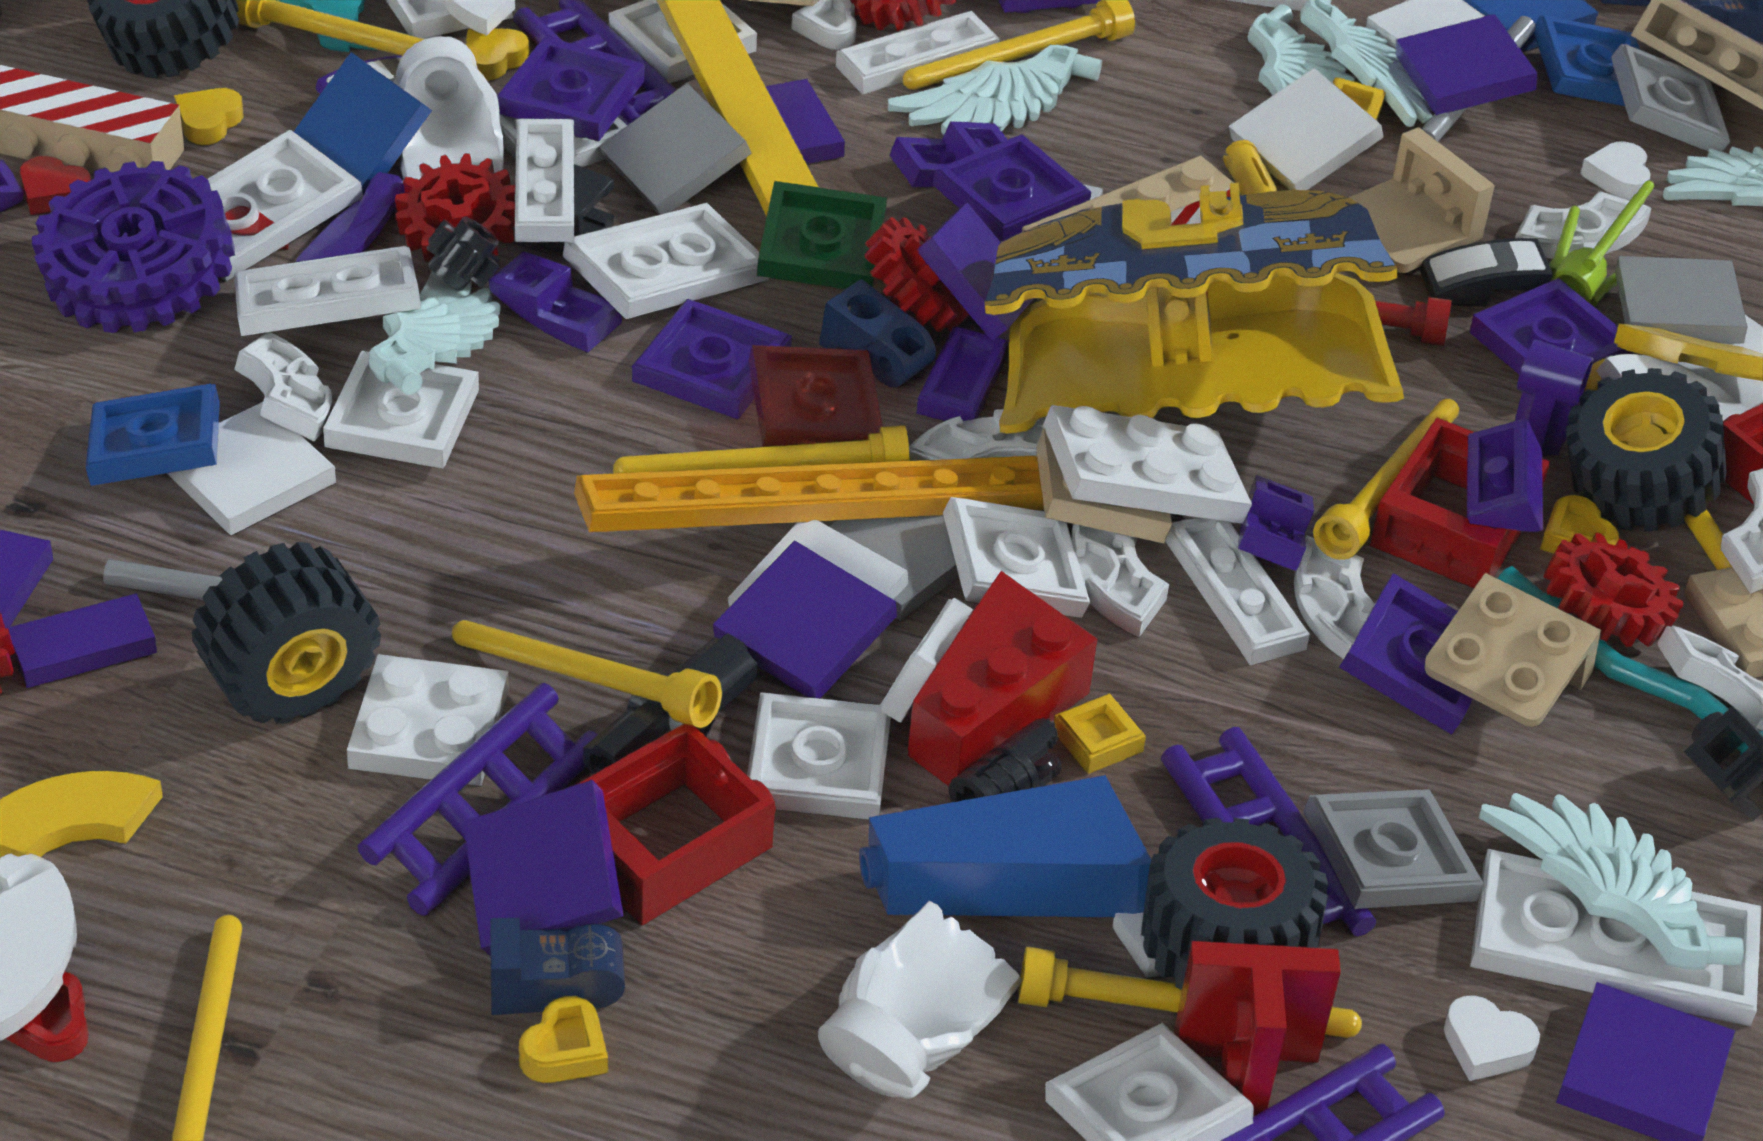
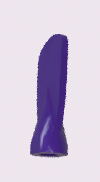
M378 172L370 180L363 198L352 204L335 218L298 256L296 262L364 252L381 232L390 216L397 213L395 196L396 194L405 193L403 180L397 175Z

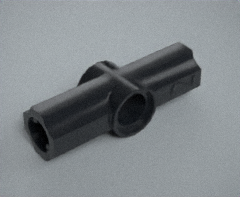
M727 633L722 638H712L672 672L680 673L684 669H693L716 676L722 688L719 712L757 679V662L748 653L745 643ZM659 670V671H653L654 673H657V674H661V675H664V676H669V675L663 673V672L660 671V670ZM631 695L627 711L583 747V763L594 775L684 723L674 721L669 713L662 708L660 702ZM715 718L706 727L696 728L707 737Z

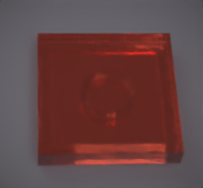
M752 345L748 360L762 447L868 440V434L879 433L880 427H883L868 350Z

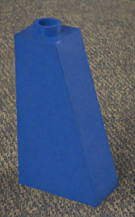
M1106 775L869 817L868 846L862 847L859 850V864L863 882L867 889L876 888L887 915H915L929 901L938 905L943 915L1115 917V913L1144 912L1151 862L1146 848Z

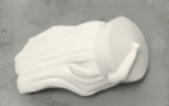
M431 37L414 44L402 56L398 64L394 83L430 108L432 112L400 155V170L403 180L405 177L419 180L421 178L419 165L422 163L429 165L433 169L440 167V156L447 155L452 164L460 163L464 153H469L472 165L478 166L483 160L489 158L493 161L494 173L503 170V137L499 121L497 94L483 74L477 69L472 51L464 43L452 37Z
M929 901L896 933L877 947H872L857 958L855 968L846 979L839 995V1008L819 1028L818 1039L826 1055L842 1071L864 1087L889 1097L913 1098L927 1086L930 1077L924 1072L937 1069L939 1065L957 1055L962 1048L967 1046L973 1040V1037L1001 1012L1006 1002L1021 984L1022 979L1017 971L1004 959H995V952L992 946L980 939L971 930H960L959 922L954 918L950 917L944 920L940 907Z

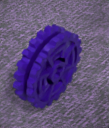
M135 161L123 163L120 171L111 173L107 168H102L94 171V179L84 182L77 179L69 184L70 194L66 197L54 196L48 203L52 213L39 215L36 221L39 234L32 236V246L36 255L34 258L40 273L44 276V285L51 302H56L59 312L64 317L75 314L78 325L90 328L95 323H101L104 332L116 333L121 326L131 325L133 332L146 331L150 322L159 321L163 326L174 323L175 314L182 310L192 314L201 308L199 299L203 295L215 296L221 289L218 278L230 275L232 265L229 257L235 255L231 230L218 191L211 190L209 180L204 176L200 175L192 178L189 168L178 165L172 170H166L163 161H152L146 168H137Z

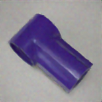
M1534 339L1527 352L1518 378L1517 390L1522 391L1515 421L1527 418L1541 447L1542 457L1559 455L1566 440V426H1569L1568 415L1572 407L1579 404V397L1584 392L1591 372L1593 358Z

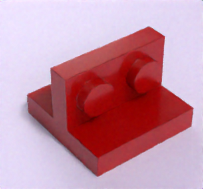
M1191 942L1174 1034L1199 1056L1222 1058V1077L1253 1104V1116L1268 1108L1279 1061L1318 1063L1341 974L1339 949Z

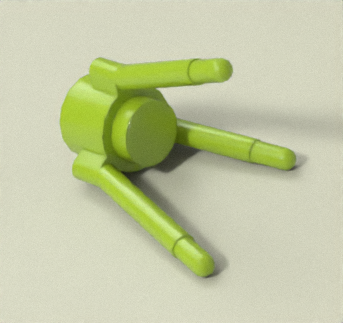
M1652 181L1643 183L1594 248L1582 247L1569 253L1580 214V208L1572 206L1565 220L1554 258L1549 263L1553 273L1551 281L1559 278L1593 307H1596L1606 293L1618 286L1615 272L1606 278L1607 263L1604 255L1644 204L1646 198L1654 189V183Z

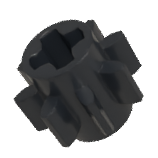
M463 217L456 227L444 219L428 240L429 245L426 248L435 254L428 263L430 269L441 280L458 290H464L471 280L483 288L499 268L497 263L500 258L492 253L499 244L497 238L483 225L469 217Z

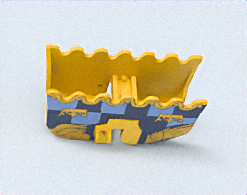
M1239 182L1230 183L1231 197L1226 196V191L1210 192L1209 185L1200 186L1201 223L1172 225L1170 207L1166 202L1141 200L1140 198L1126 199L1120 204L1084 209L1044 222L1001 242L997 250L993 280L985 299L986 314L1011 313L1019 309L1023 302L1028 299L1041 298L1044 300L1027 306L1009 327L1008 384L1004 410L999 420L1000 432L1008 434L1031 429L1038 419L1047 416L1051 405L1069 408L1087 406L1102 413L1111 411L1118 413L1120 416L1133 417L1135 415H1144L1151 418L1156 416L1159 409L1171 406L1179 408L1185 416L1201 418L1212 415L1217 411L1220 404L1229 401L1240 403L1246 411L1263 413L1277 408L1281 399L1290 396L1302 398L1306 405L1316 408L1333 406L1340 401L1343 394L1351 391L1361 392L1368 400L1373 402L1388 403L1404 399L1403 388L1387 344L1374 296L1356 279L1339 274V272L1351 271L1356 273L1360 279L1369 282L1391 281L1397 278V268L1380 241L1368 209L1349 197L1325 191L1284 190L1240 195ZM1206 291L1208 292V304H1209V315H1210V330H1209V318H1208V306H1207V294H1206Z

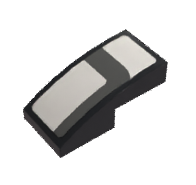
M1537 238L1497 239L1462 245L1428 256L1419 267L1430 297L1452 300L1451 305L1487 306L1493 289L1530 291L1550 282L1553 276Z

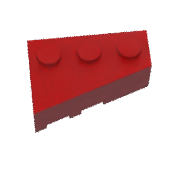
M1000 571L913 700L908 756L949 787V783L953 778L963 773L968 767L976 763L984 755L990 753L992 749L1029 723L1042 718H1050V721H1053L1056 714L1068 710L1090 693L1098 639L1003 571Z

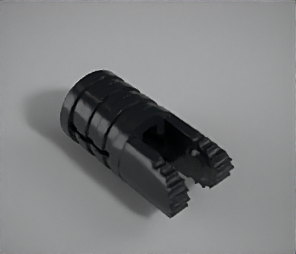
M1050 718L1036 719L996 746L990 753L984 755L963 773L953 778L949 783L951 802L1041 787L1052 781L1062 771L1059 756H1055V753H1048V749H1053V745H1057L1058 734L1055 723H1052Z

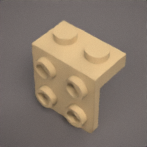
M1417 127L1402 134L1393 178L1349 198L1368 209L1380 241L1393 260L1397 272L1407 273L1420 267L1423 260L1428 256L1482 239L1495 185Z
M1485 573L1426 656L1425 671L1433 679L1525 726L1534 727L1544 720L1567 684L1579 690L1582 689L1593 673L1601 630Z

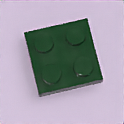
M774 181L758 256L756 276L847 289L862 279L873 287L874 277L870 271L876 265L865 258L864 254L869 250L865 242L884 223L887 197Z

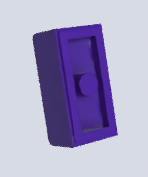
M1527 418L1468 434L1467 518L1470 524L1526 532L1543 530L1542 450Z

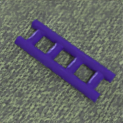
M559 0L561 10L539 18L527 7L519 9L514 15V23L536 45L540 43L544 36L562 41L556 34L579 26L589 37L571 42V44L644 63V82L641 86L647 91L634 95L618 116L627 126L677 90L582 0Z
M546 683L538 684L358 844V851L367 863L376 866L392 853L420 882L407 895L408 904L417 914L421 916L428 915L470 876L466 842L441 864L412 833L438 812L465 839L463 821L479 817L480 815L458 792L480 772L483 771L511 800L503 807L507 808L562 790L587 768L583 763V747L598 734L593 731H587L574 742L546 714L559 701L556 691ZM525 732L555 760L532 782L503 753Z
M1232 727L1222 733L1219 738V744L1225 752L1193 762L1182 745H1173L1163 752L1161 762L1203 824L1205 819L1219 818L1222 822H1233L1234 818L1249 819V824L1256 826L1274 821L1284 837L1292 835L1303 843L1302 852L1314 853L1320 861L1319 872L1326 874L1328 882L1326 893L1328 898L1323 924L1342 918L1352 934L1357 937L1367 934L1375 927L1376 919L1368 908L1354 909L1312 828L1240 727ZM1242 775L1257 798L1225 808L1209 784Z
M1380 1043L1253 1116V1124L1221 1141H1272L1301 1123L1319 1141H1406L1443 1119L1445 1111L1441 1101L1432 1093H1426L1409 1103L1383 1077L1384 1074L1395 1068L1396 1061L1392 1051L1385 1044ZM1358 1091L1384 1119L1354 1136L1328 1107Z

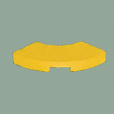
M1618 324L1614 343L1618 344L1617 347L1676 364L1678 362H1685L1715 370V373L1763 381V353L1740 346L1689 337L1660 328Z
M87 771L51 777L20 788L0 799V858L10 853L17 857L28 854L42 857L49 851L76 841L103 839L126 844L162 799L161 781L127 772Z

